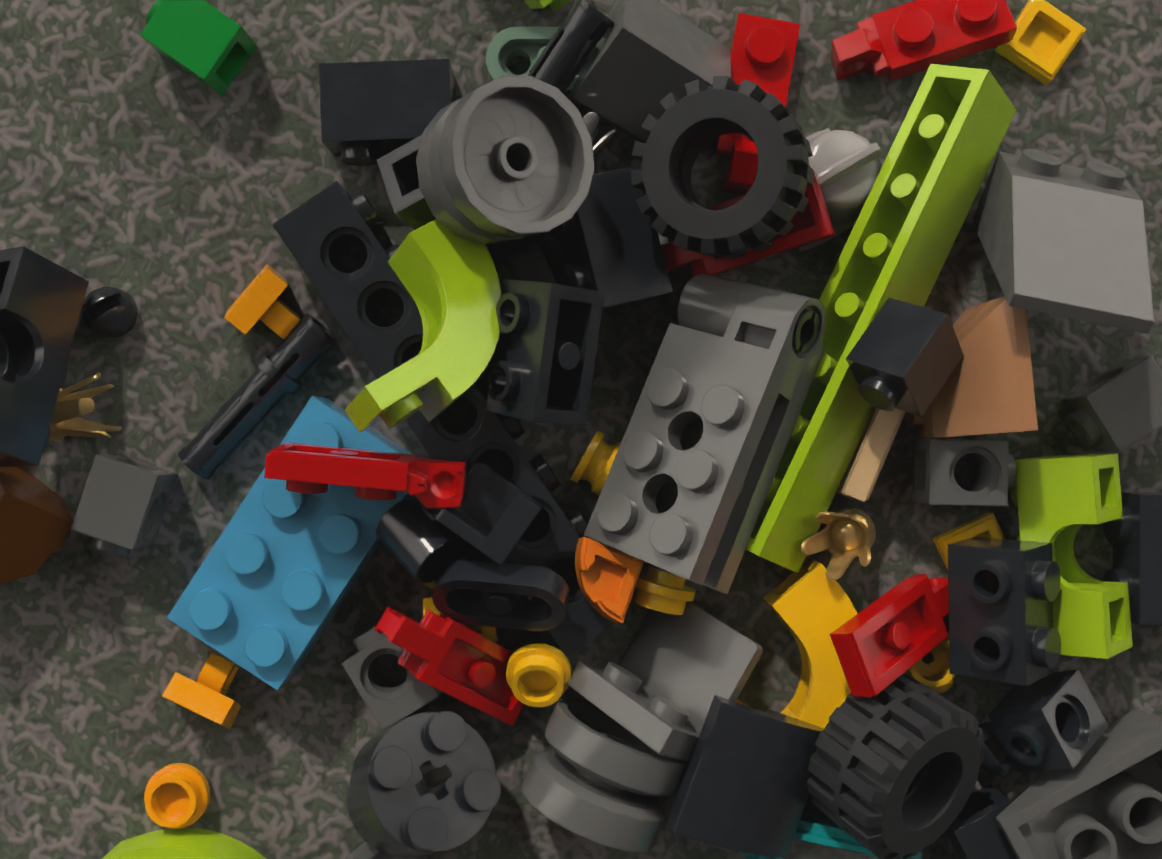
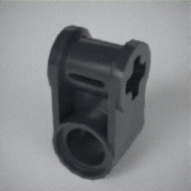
M412 496L396 503L384 514L376 528V537L419 585H424L434 590L439 571L445 564L454 560L474 559L476 555L484 557L485 554L436 520L434 515L439 510L438 508L426 509L417 497Z

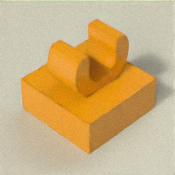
M268 264L230 306L224 317L245 335L260 319L283 339L288 336L301 320L295 311L278 298L288 286V282Z
M211 653L198 676L197 682L175 672L162 697L230 730L241 705L224 695L229 690L239 667H236L235 663Z

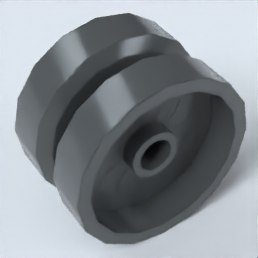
M501 76L442 108L423 131L416 157L419 188L433 216L454 235L481 245L508 243L522 239L525 236L545 233L571 219L588 196L595 168L592 138L578 108L557 87L532 76Z
M569 697L559 699L545 729V737L554 749L535 753L523 781L521 792L529 803L548 819L574 834L603 846L626 852L649 851L655 846L667 817L665 807L658 797L670 796L678 791L689 762L658 754L589 701Z

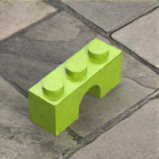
M1118 453L1041 456L1015 460L1016 481L1013 489L1010 491L1014 506L1018 508L1020 535L1017 537V540L1052 543L1053 561L1058 564L1060 569V589L1057 598L1053 601V628L1059 631L1061 637L1060 655L1109 659L1132 648L1128 582H1108L1091 577L1079 566L1073 549L1076 533L1084 524H1101L1123 518Z

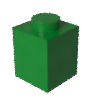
M157 0L150 8L146 18V26L140 33V36L160 55L221 97L257 47L242 26L204 0Z

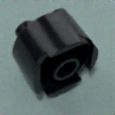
M425 712L401 720L373 737L362 747L353 763L354 767L351 773L350 786L347 787L346 804L355 829L372 848L398 857L421 858L456 848L476 835L487 821L492 808L498 803L501 795V785L496 776V768L491 752L475 729L454 712ZM422 778L427 787L423 792V796L417 792L415 786Z

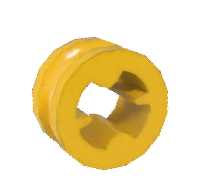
M598 430L570 480L576 483L580 480L588 481L592 487L591 491L597 495L604 486L621 444L620 442L614 445L607 444L603 438L604 434Z

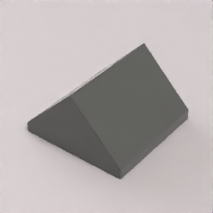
M615 0L607 16L613 21V24L588 56L568 99L589 112L597 113L600 119L635 140L646 144L650 132L641 126L648 114L659 120L666 112L660 101L670 92L681 99L687 95L684 85L686 83L699 79L706 86H712L714 76H729L731 78V49L658 0Z

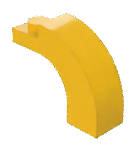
M809 558L802 564L798 573L793 572L766 594L763 599L792 633L801 659V674L797 690L789 704L780 713L825 729L831 714L845 702L846 697L851 693L830 634L858 613L836 580L831 581L826 577L827 569L824 565Z

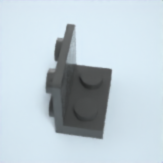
M687 601L683 615L667 614L650 609L619 665L609 661L605 669H601L579 661L571 675V680L566 684L658 754L690 762L714 695L735 702L762 655L763 648L697 605Z

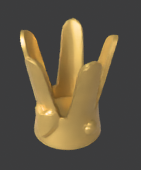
M100 372L66 389L60 388L50 423L51 435L49 441L59 442L65 436L111 438V435L106 432H115L122 429L121 426L104 425L79 417L93 412L95 403L92 398L114 387L112 384L70 393L98 379L101 376Z
M844 508L835 513L820 512L816 515L815 519L826 524L823 530L804 540L801 545V551L806 556L826 550L832 554L826 570V577L829 580L833 581L841 578L849 564L857 556L862 566L865 567L870 563V548L874 544L876 530L869 515L855 508Z

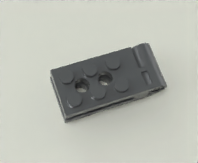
M700 273L690 279L681 294L678 306L679 325L670 323L584 535L684 579L728 594L825 351V347L821 344L825 329V310L822 303L816 298Z

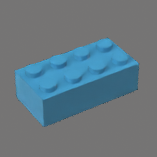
M315 396L310 398L280 444L289 442L412 454L372 427L360 433L343 408L328 398ZM264 468L167 616V619L274 689L279 690L296 675L381 545V542L376 537V528L381 518L396 503L413 496L407 491H397V496L394 500L358 498L355 496V487L328 484V492L296 493L285 489L286 480L264 478Z

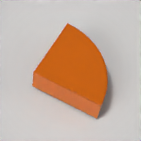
M585 536L578 539L575 552V570L580 589L589 604L600 615L616 624H623L644 561Z

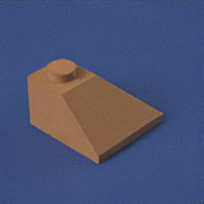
M1005 296L967 308L953 324L955 334L964 354L963 358L922 417L905 412L904 416L907 424L910 427L916 426L917 438H942L1038 430L1026 309L1009 306Z

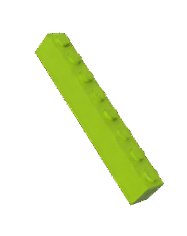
M930 64L819 299L825 310V329L821 341L825 351L745 549L796 573L799 572L806 557L801 551V545L804 540L818 532L822 523L818 522L815 517L820 512L828 511L876 409L859 393V384L846 361V357L889 298L924 307L1016 112V108L989 70Z

